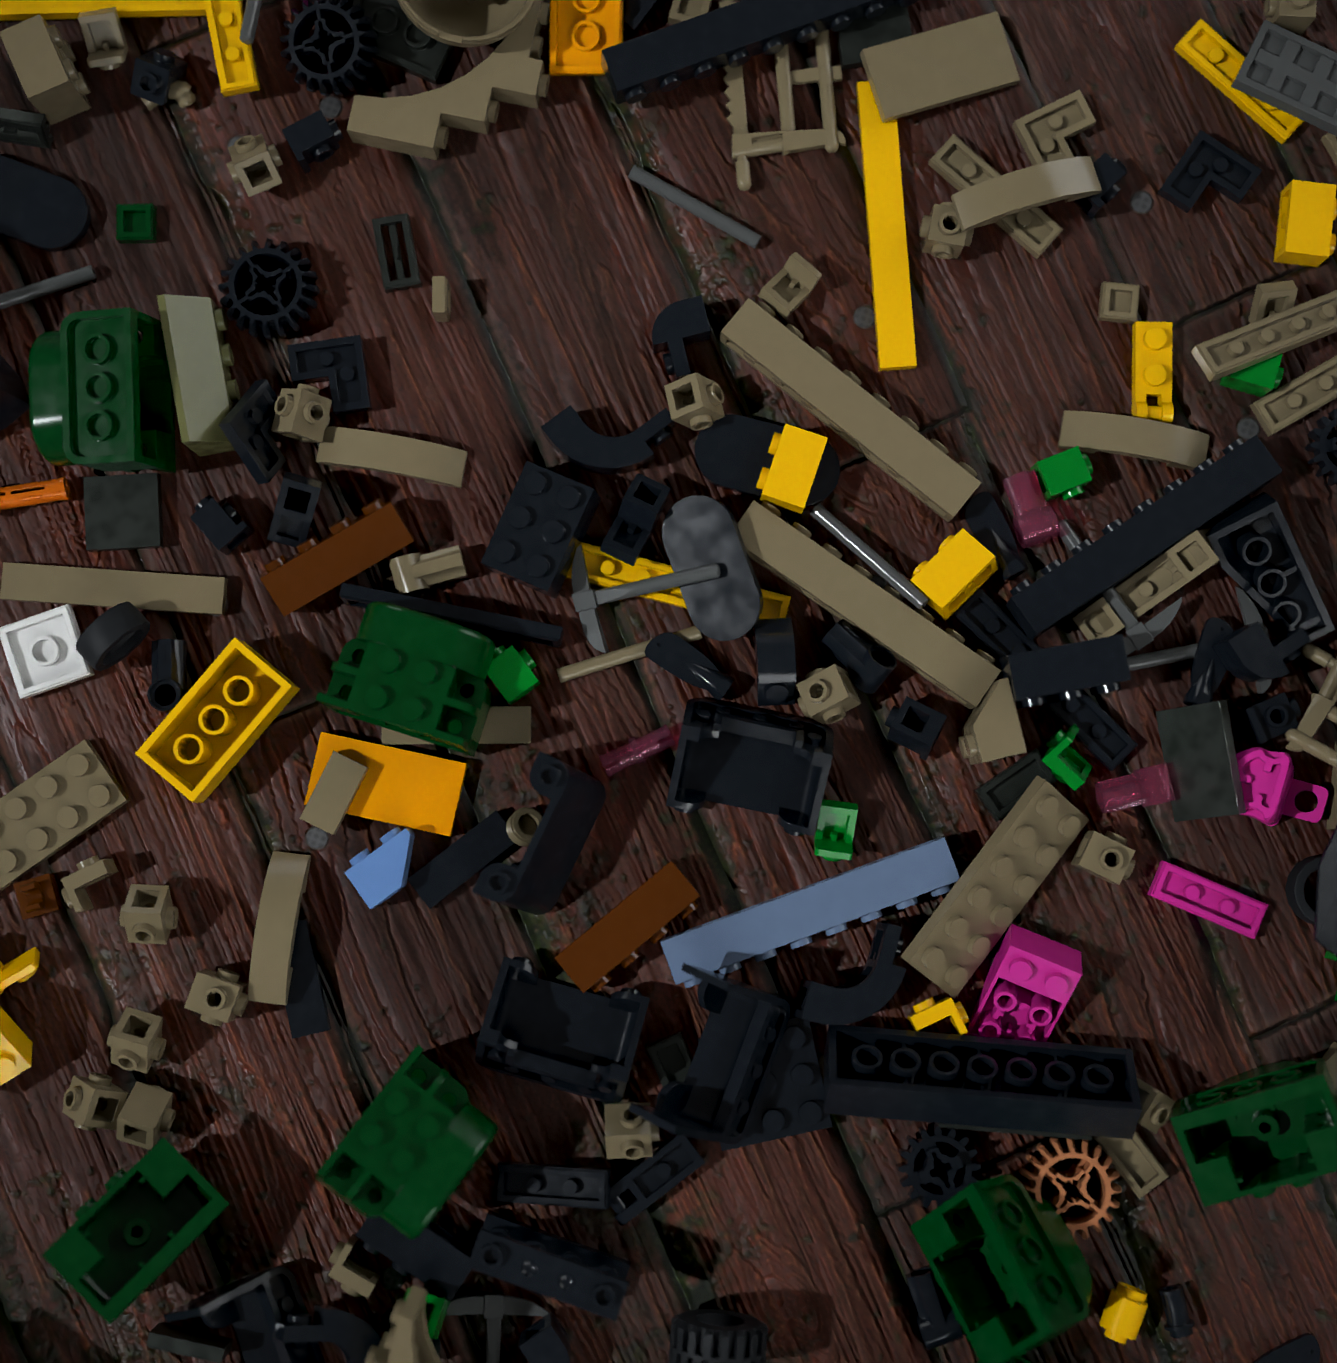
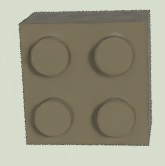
M38 14L0 31V37L27 99L41 114L46 115L50 125L91 108L86 97L87 94L91 93L83 74L77 72L73 64L77 60L69 42L66 39L63 40L55 24L49 26L43 17Z

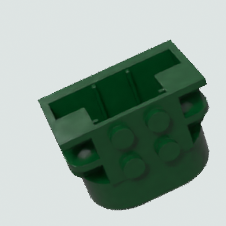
M131 307L78 311L70 313L64 318L60 330L47 331L36 338L30 351L28 363L30 425L35 444L41 455L49 463L56 466L81 465L107 472L125 471L132 473L140 472L143 469H156L167 473L176 472L174 394L160 320ZM139 331H140V332L142 333V335H143V340H142V342H141V339H140V336H139Z
M370 602L365 609L356 638L345 644L338 662H333L331 670L334 674L327 694L318 692L316 700L335 713L474 757L493 700L492 692L486 685L485 679L496 646L487 636L456 623L386 602Z
M419 1045L415 1047L317 1171L315 1178L360 1215L372 1219L382 1217L411 1240L418 1238L498 1132L497 1124L468 1102L465 1088L452 1078L446 1069L442 1070L422 1054L424 1049Z
M1323 1058L1302 1062L1279 1061L1260 1066L1225 1079L1213 1088L1182 1097L1173 1106L1170 1120L1204 1207L1253 1194L1254 1198L1266 1197L1275 1193L1277 1187L1291 1184L1294 1188L1303 1187L1315 1181L1314 1177L1337 1171V1091Z
M164 1137L128 1172L123 1168L116 1172L105 1184L107 1192L98 1201L93 1197L87 1200L74 1214L78 1220L42 1254L45 1260L109 1325L148 1289L229 1205ZM134 1228H140L143 1234L138 1238H134L131 1232Z
M1010 1174L972 1183L910 1226L935 1274L936 1282L944 1291L954 1311L956 1320L962 1326L981 1363H1005L1011 1358L1022 1356L1082 1322L1089 1316L1090 1312L1089 1302L1092 1294L1090 1269L1060 1213L1059 1215L1056 1213V1207L1044 1196L1041 1195L1043 1203L1036 1201L1034 1195L1028 1193L1023 1184Z

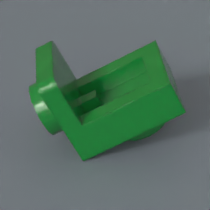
M1075 724L1065 732L1059 728L1046 741L1045 745L1048 747V750L1042 758V761L1052 770L1055 778L1061 783L1067 784L1074 791L1085 783L1093 768L1070 746L1080 730Z
M822 800L814 834V855L834 862L842 859H852V842L858 814V804Z

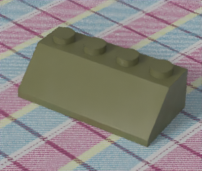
M157 295L181 441L200 457L235 451L219 426L221 421L236 405L235 402L240 400L236 379L231 380L229 366L234 365L233 352L230 344H225L223 331L228 330L225 311L223 308H219L210 297Z

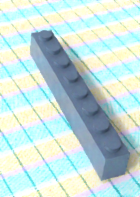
M938 837L660 940L675 984L684 983L685 988L700 984L702 979L681 971L683 963L709 971L719 969L720 974L724 975L742 968L740 961L754 956L756 962L777 955L775 948L790 944L791 949H795L812 942L811 935L825 930L827 936L848 929L846 924L848 921L859 917L862 923L883 916L881 909L896 905L897 910L917 904L916 896L931 892L932 897L945 894L952 889V883L957 882L960 877L945 837Z

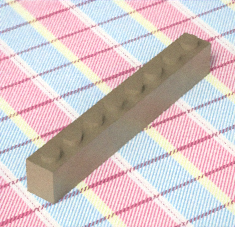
M748 298L722 329L720 341L949 523L982 483L976 479L978 475L976 471L962 461L958 464L947 455V448L933 438L929 441L918 432L920 428L910 418L904 415L900 418L889 409L891 405L884 397L875 392L871 395L860 386L862 384L861 380L855 374L846 369L843 372L831 363L833 359L826 351L817 346L814 349L803 341L804 336L797 328L791 324L786 326L781 324L774 318L775 312L762 301L755 303Z
M753 500L737 523L748 556L838 619H844L858 633L874 644L887 648L896 659L971 710L977 707L1001 672L999 668L994 666L996 660L991 655L981 649H977L976 652L972 651L963 644L965 638L950 628H946L943 631L932 622L935 618L924 609L919 610L917 607L914 610L902 602L904 597L898 591L887 585L882 589L871 581L873 575L857 564L852 568L840 560L843 555L837 549L827 543L820 546L811 540L812 533L796 522L791 526L779 518L782 513L776 507L766 501L759 504Z

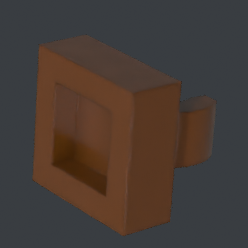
M48 873L13 884L22 920L63 909L54 873Z

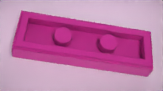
M1160 861L1147 894L1250 939L1256 938L1268 907L1266 903L1166 861Z

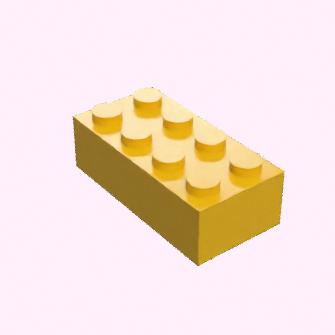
M234 637L135 754L191 802L204 803L300 688L246 642Z

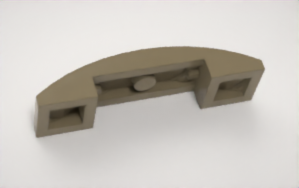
M1081 156L1041 163L997 176L952 194L951 200L961 230L964 232L996 223L1000 217L1064 199L1067 203L1099 194L1102 189L1091 156Z
M1065 410L1062 416L1057 448L1071 449L1079 446L1081 452L1094 454L1096 451L1124 455L1164 462L1168 467L1192 471L1206 460L1210 435L1186 427L1150 419L1110 413Z
M327 426L322 443H319L316 463L347 469L360 468L423 479L427 483L462 488L468 452L404 436Z
M1196 530L1115 589L1137 619L1217 563L1219 558L1199 531ZM1101 597L1072 618L1087 640L1113 636L1125 627L1104 597Z
M273 851L264 881L254 933L248 1001L287 1006L293 971L290 965L302 893L306 891L311 861L310 855Z

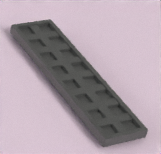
M1264 20L1231 87L1337 136V53Z

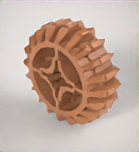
M1051 1137L1049 1141L1051 1149L1047 1150L1045 1146L1039 1143L1036 1145V1148L1041 1155L1037 1159L1031 1154L1026 1155L1025 1158L1032 1164L1031 1169L1025 1167L1019 1169V1173L1023 1177L1028 1178V1181H1021L1028 1193L1034 1195L1036 1201L1043 1203L1040 1192L1041 1183L1044 1176L1049 1179L1052 1184V1192L1048 1199L1056 1207L1058 1215L1061 1211L1065 1213L1073 1205L1085 1207L1086 1210L1077 1215L1062 1216L1073 1238H1075V1232L1078 1230L1083 1239H1088V1227L1091 1226L1098 1233L1102 1232V1226L1098 1221L1102 1217L1108 1222L1113 1221V1216L1107 1211L1108 1207H1120V1203L1111 1197V1194L1121 1193L1122 1187L1116 1183H1110L1120 1176L1119 1171L1111 1168L1108 1169L1113 1160L1109 1155L1101 1156L1102 1148L1099 1145L1094 1144L1089 1148L1088 1140L1079 1139L1075 1145L1074 1139L1064 1138L1063 1146H1061L1056 1137ZM1064 1159H1081L1078 1164L1073 1163L1065 1171H1058L1051 1167ZM1092 1168L1097 1178V1191L1094 1199L1088 1195L1086 1190V1184L1091 1177L1088 1173ZM1056 1178L1061 1179L1065 1183L1069 1181L1076 1187V1190L1082 1197L1077 1196L1075 1193L1069 1194L1062 1188L1063 1186Z

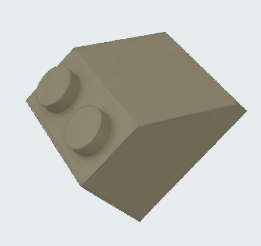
M1008 677L993 682L977 707L972 710L961 729L963 736L958 737L962 757L964 759L969 758L970 765L1027 752Z

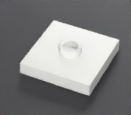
M66 604L0 627V640L20 699H27L95 675L92 666L76 650V643L81 632L72 605Z

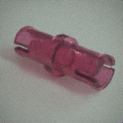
M665 724L663 727L642 737L636 738V736L629 738V743L604 755L602 754L599 758L603 767L605 766L607 775L611 777L613 774L638 762L640 765L647 763V758L672 746H676V742L670 733L668 725Z

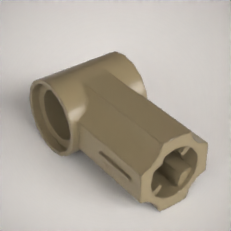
M459 545L423 555L421 553L406 554L389 560L397 594L415 596L429 591L432 586L468 577Z

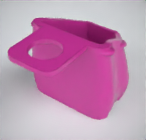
M1260 747L1236 753L1246 813L1240 815L1252 817L1268 826L1277 825L1282 814L1311 823L1321 821L1329 796L1328 790L1319 785L1293 779L1294 766L1289 754L1269 751ZM1302 791L1313 792L1318 799L1317 807L1311 812L1299 811L1295 806V797L1298 793Z

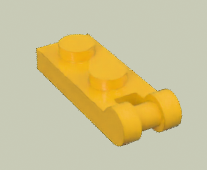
M1136 321L1132 325V417L1172 424L1174 417V406L1172 403V322ZM1146 397H1156L1157 406H1148Z

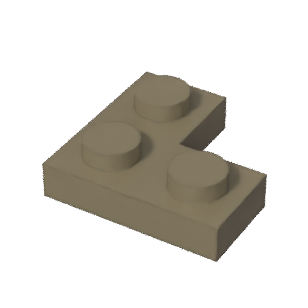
M1079 89L1015 120L1012 127L1032 166L1074 157L1066 139L1093 127L1096 120Z

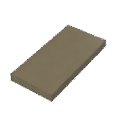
M997 11L868 47L860 52L882 123L1016 85L1020 81Z

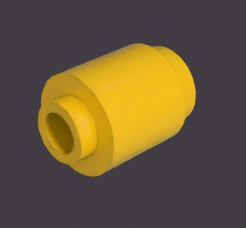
M1119 1281L1116 1289H1111L1099 1325L1105 1328L1104 1335L1121 1344H1126L1127 1339L1136 1340L1148 1304L1145 1302L1148 1294L1137 1287Z

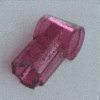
M1026 470L1005 478L1002 482L1015 516L1013 517V526L1021 547L1025 549L1060 537L1058 519L1052 507L1046 504L1035 470Z
M1163 763L1133 770L1134 773L1095 782V795L1102 813H1111L1138 805L1147 807L1175 800L1167 764Z

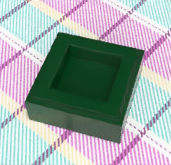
M117 204L116 240L120 244L156 243V206L154 204Z

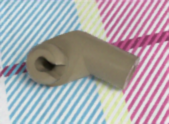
M175 81L170 84L168 99H175L179 107L183 109L192 105L196 100V96L190 90L192 87L186 81ZM141 98L149 111L159 106V104Z

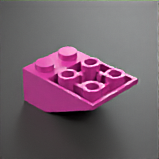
M1011 923L996 952L970 1022L966 1028L968 1033L965 1035L1047 1042L1082 976L1081 951Z

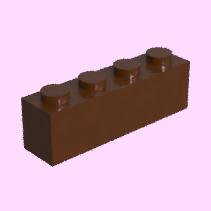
M381 498L372 501L361 508L363 515L357 519L350 521L348 517H345L329 527L331 534L318 540L316 536H312L296 546L299 552L286 559L282 554L264 565L266 571L262 573L260 579L284 617L414 542L411 532L391 499L384 503Z
M671 860L557 954L555 959L582 993L586 992L589 988L595 993L612 979L608 972L620 963L625 968L641 955L637 948L649 939L654 944L668 933L670 929L666 924L678 915L683 920L698 908L699 905L695 900L700 897V894Z

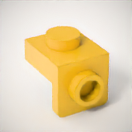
M933 997L927 998L913 1005L914 1013L907 1016L915 1031L949 1016L958 1035L968 1033L964 1024L970 1022L962 1003L960 1001L954 1003L951 997H946L937 1002L934 1001Z

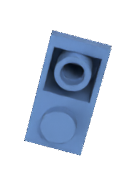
M398 826L380 838V841L383 843L382 846L372 853L366 848L349 860L352 867L344 873L369 909L378 907L406 887L415 833L412 828H405L401 831Z

